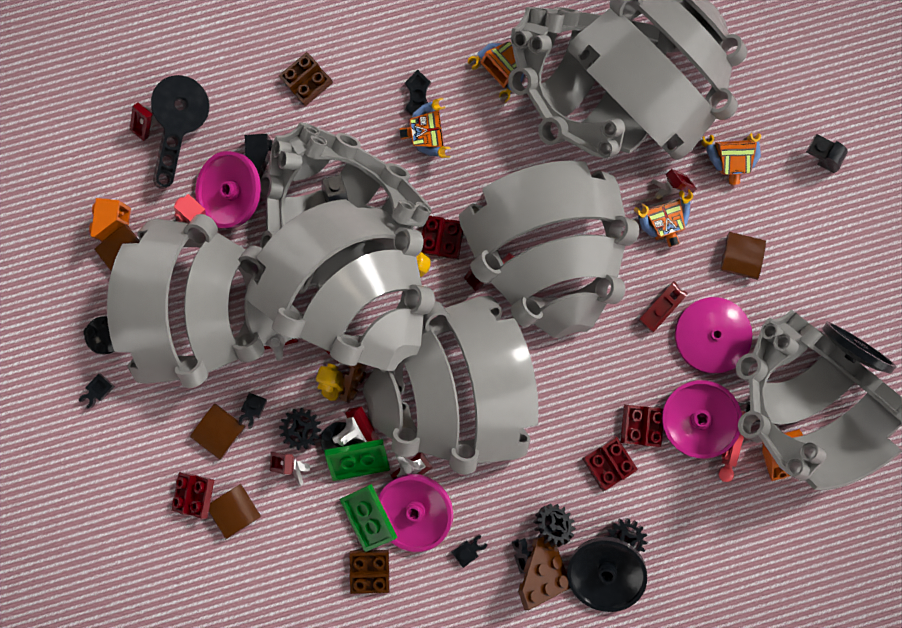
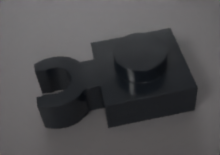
M98 373L86 386L89 393L82 395L78 401L83 402L88 398L89 404L86 408L91 409L94 407L96 399L102 401L115 386L102 374Z
M248 393L241 408V412L245 414L239 417V425H242L244 420H248V428L251 429L254 425L253 418H260L267 399Z
M480 534L474 537L471 544L466 540L451 551L463 568L479 557L476 553L477 550H484L488 546L487 543L483 545L477 544L478 539L482 537Z
M525 538L521 540L516 539L512 541V546L517 552L514 557L520 574H525V565L528 557H531L532 551L527 550L528 544Z

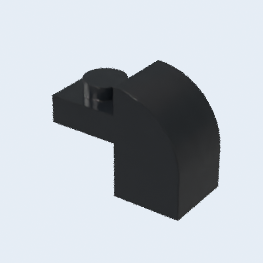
M816 134L806 153L820 159L817 165L835 173L840 169L848 150L840 142H832Z

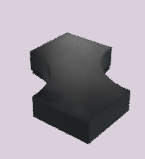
M418 69L405 82L410 92V101L405 110L411 116L418 108L428 103L426 92L431 85V81Z

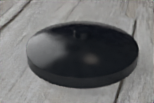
M828 321L822 327L828 338L846 354L844 357L852 363L858 361L867 367L892 374L897 366L890 359L845 329Z
M613 537L590 539L582 543L573 552L569 560L567 570L569 586L574 595L583 604L592 609L603 612L621 611L634 605L645 592L647 586L645 561L632 545L623 540Z

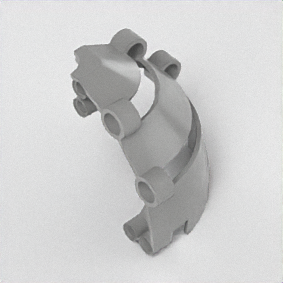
M610 0V9L582 30L570 43L568 51L673 159L679 160L692 151L716 119L726 120L737 111L738 102L730 90H728L732 67L744 61L747 56V47L738 35L729 34L726 21L709 0ZM643 14L688 58L712 86L706 98L701 95L682 72L631 20ZM737 46L733 53L726 54L731 47ZM728 99L725 106L716 109L717 104L721 100Z
M526 7L521 22L516 27H513L511 32V43L517 68L512 70L508 81L513 93L517 95L528 94L542 117L543 121L538 128L540 139L548 145L558 144L566 140L587 153L601 158L617 155L619 151L629 154L633 152L649 134L607 91L597 107L584 121L578 122L565 117L580 105L595 82V79L568 51V48L553 75L541 83L543 66L554 45L557 33L572 30L569 41L570 45L582 30L601 15L580 12L564 7H554V9ZM635 19L631 20L665 56L667 52L680 51L655 25L639 22ZM523 73L527 76L528 85L526 88H524L521 83V76ZM552 123H555L558 128L557 138L551 133Z
M300 122L292 132L275 136L272 143L268 173H265L260 180V197L266 200V231L261 237L260 247L263 249L275 233L293 218L310 208L326 203L322 189L305 196L286 197L292 181L304 180L317 174L330 160H339L346 163L339 175L342 176L348 201L357 208L365 206L381 185L389 196L381 209L387 211L400 228L413 229L414 226L423 227L432 209L428 202L408 182L410 174L403 167L393 163H384L360 148V142L348 134L338 133L334 135L313 125ZM361 241L350 245L321 264L306 280L298 294H304L308 287L316 286L319 290L335 272L361 256L390 249L377 241Z
M557 161L531 166L508 174L482 189L487 205L481 206L472 203L459 214L461 228L475 257L470 265L473 274L481 282H491L512 305L511 314L519 325L529 327L534 324L553 338L561 339L572 333L587 332L593 328L607 303L617 304L623 299L625 284L622 279L618 278L625 246L632 245L639 236V225L635 220L625 217L619 185L613 175L603 171H596L591 175L587 163L583 161ZM597 219L602 221L606 236L575 235L545 242L516 255L505 264L500 259L498 252L500 247L525 233L563 221ZM625 226V231L621 236V230ZM597 277L589 285L560 298L533 296L538 291L565 280ZM611 284L610 292H609V294L607 295V289H608L609 285Z
M347 199L330 201L310 208L293 218L277 231L257 256V259L266 269L260 279L251 280L245 296L253 306L274 321L272 328L278 334L293 339L301 338L329 351L332 358L345 365L355 366L357 363H362L385 371H394L405 358L417 355L421 346L423 316L431 312L435 303V295L432 289L422 286L416 258L423 248L421 232L404 227L400 228L391 215L381 208L369 205L357 208ZM361 241H377L390 249L361 256L335 272L314 295L304 315L292 305L299 290L311 274L327 259L342 249ZM403 291L397 308L378 317L367 328L363 336L344 334L353 318L371 301L391 292Z
M197 214L189 223L163 219L148 220L137 233L140 240L139 243L122 244L116 256L109 280L107 318L114 351L131 353L133 357L128 364V369L136 382L149 384L180 380L183 387L194 388L201 385L207 379L208 373L238 359L241 362H252L263 355L265 351L263 344L278 334L272 328L274 321L253 306L245 297V321L240 332L234 337L230 326L228 310L230 288L236 271L239 270L241 272L247 293L251 280L260 279L266 269L257 259L262 250L261 247L252 245L246 249L217 233L218 228L215 221L204 214ZM183 247L200 248L190 267L184 296L185 326L188 341L194 354L192 356H177L168 320V295L171 276L178 255Z
M492 296L476 297L446 308L440 302L435 301L431 312L423 316L421 346L417 355L405 358L394 371L374 368L363 385V394L368 407V419L374 428L392 439L391 448L396 455L412 457L417 452H422L449 460L450 468L454 472L463 475L473 473L478 463L515 460L527 455L530 436L524 428L538 425V393L534 368L527 344L515 318L501 320L502 308ZM443 332H453L468 369L475 405V439L459 441L460 424L456 387L447 356L436 336ZM404 365L410 377L415 396L417 427L410 415L409 405L401 401L400 395L405 391L403 381Z
M791 309L780 318H768L762 325L754 352L743 355L736 364L738 376L749 383L750 411L744 413L739 419L738 430L742 436L753 442H763L779 467L790 476L800 481H806L814 490L837 489L869 476L902 452L889 439L902 426V397L858 361L852 363L844 357L846 354L826 335ZM809 347L821 355L816 363L800 375L780 383L767 382L769 376L777 367L792 362ZM757 363L758 366L755 373L748 376L749 368ZM854 383L867 392L857 404L841 417L807 435L792 438L774 425L798 422L822 411L840 398ZM760 420L758 431L751 434L752 424Z

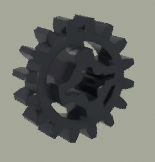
M300 408L299 412L293 409V414L287 412L286 416L288 418L281 419L284 426H279V429L283 430L280 437H286L283 443L290 442L289 448L297 445V450H300L303 445L305 449H308V443L315 445L314 438L320 439L317 432H321L322 429L318 428L317 425L321 424V421H315L318 415L311 416L312 410L304 413V408ZM301 416L307 417L311 422L303 421ZM293 419L294 423L292 427L288 429V425L290 421ZM299 424L300 426L305 427V429L302 430L303 434H301V432L296 431V428L299 427ZM310 429H313V433L311 437L308 439L307 434L310 431ZM290 436L298 437L300 442L293 440Z
M551 503L539 509V512L535 514L537 519L533 521V523L538 525L534 529L540 532L538 538L543 537L544 544L550 542L551 547L555 545L560 547L570 542V539L574 537L572 532L576 530L571 525L575 521L569 519L571 513L566 514L565 507L559 509L558 504L552 506Z
M626 518L625 522L622 519H618L619 524L612 522L613 528L606 529L609 535H604V537L614 538L618 530L619 532L615 538L624 540V536L630 538L627 540V543L633 547L638 542L635 547L638 552L646 551L642 546L648 544L647 541L643 540L647 534L641 533L644 528L641 525L637 527L638 522L635 520L631 523L629 518ZM627 527L633 528L636 533H629Z

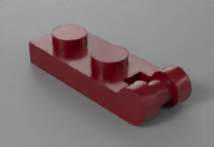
M675 281L666 288L638 319L652 333L688 295L685 290L682 291L677 287L678 284ZM672 292L677 296L675 300L670 296Z

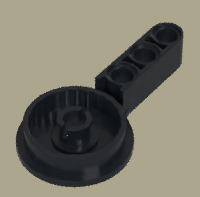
M174 75L163 79L156 85L151 95L152 113L157 122L164 128L153 177L154 185L161 189L171 186L174 181L183 136L201 127L209 114L210 104L206 91L197 81L187 76ZM180 100L183 104V110H178L175 107V101ZM167 138L175 140V147H170L167 144ZM164 156L171 158L172 163L170 166L163 163ZM161 174L165 175L168 179L166 185L161 184L159 181Z

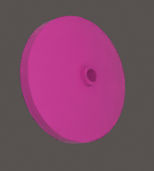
M232 151L219 152L209 158L200 170L196 182V201L205 208L206 215L215 221L218 228L232 229L239 227L251 218L258 206L261 193L260 177L253 162L245 155Z
M708 297L695 301L681 313L675 326V343L681 357L694 369L704 373H723L734 369L738 360L743 355L749 353L752 345V328L744 311L735 303L724 298ZM715 331L717 332L718 338L714 337Z
M706 380L688 382L678 387L665 403L662 414L664 432L670 443L687 456L701 459L719 456L728 451L740 435L738 422L742 412L739 403L729 390L715 382ZM698 417H703L705 422L700 424Z
M419 474L399 476L390 481L378 497L397 535V538L390 542L403 550L423 552L433 549L445 539L453 523L451 500L443 487L429 477Z

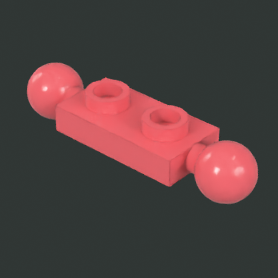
M741 434L735 444L722 454V463L725 466L719 470L718 476L723 482H730L734 478L732 467L737 465L744 438Z

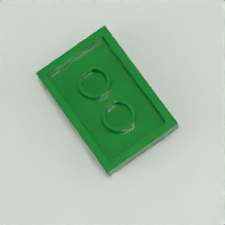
M383 439L325 450V458L333 481L390 471Z
M372 484L339 499L365 552L397 538Z

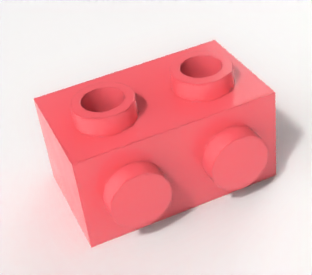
M189 194L184 198H179L174 204V216L177 222L189 223L197 214L206 215L205 208Z

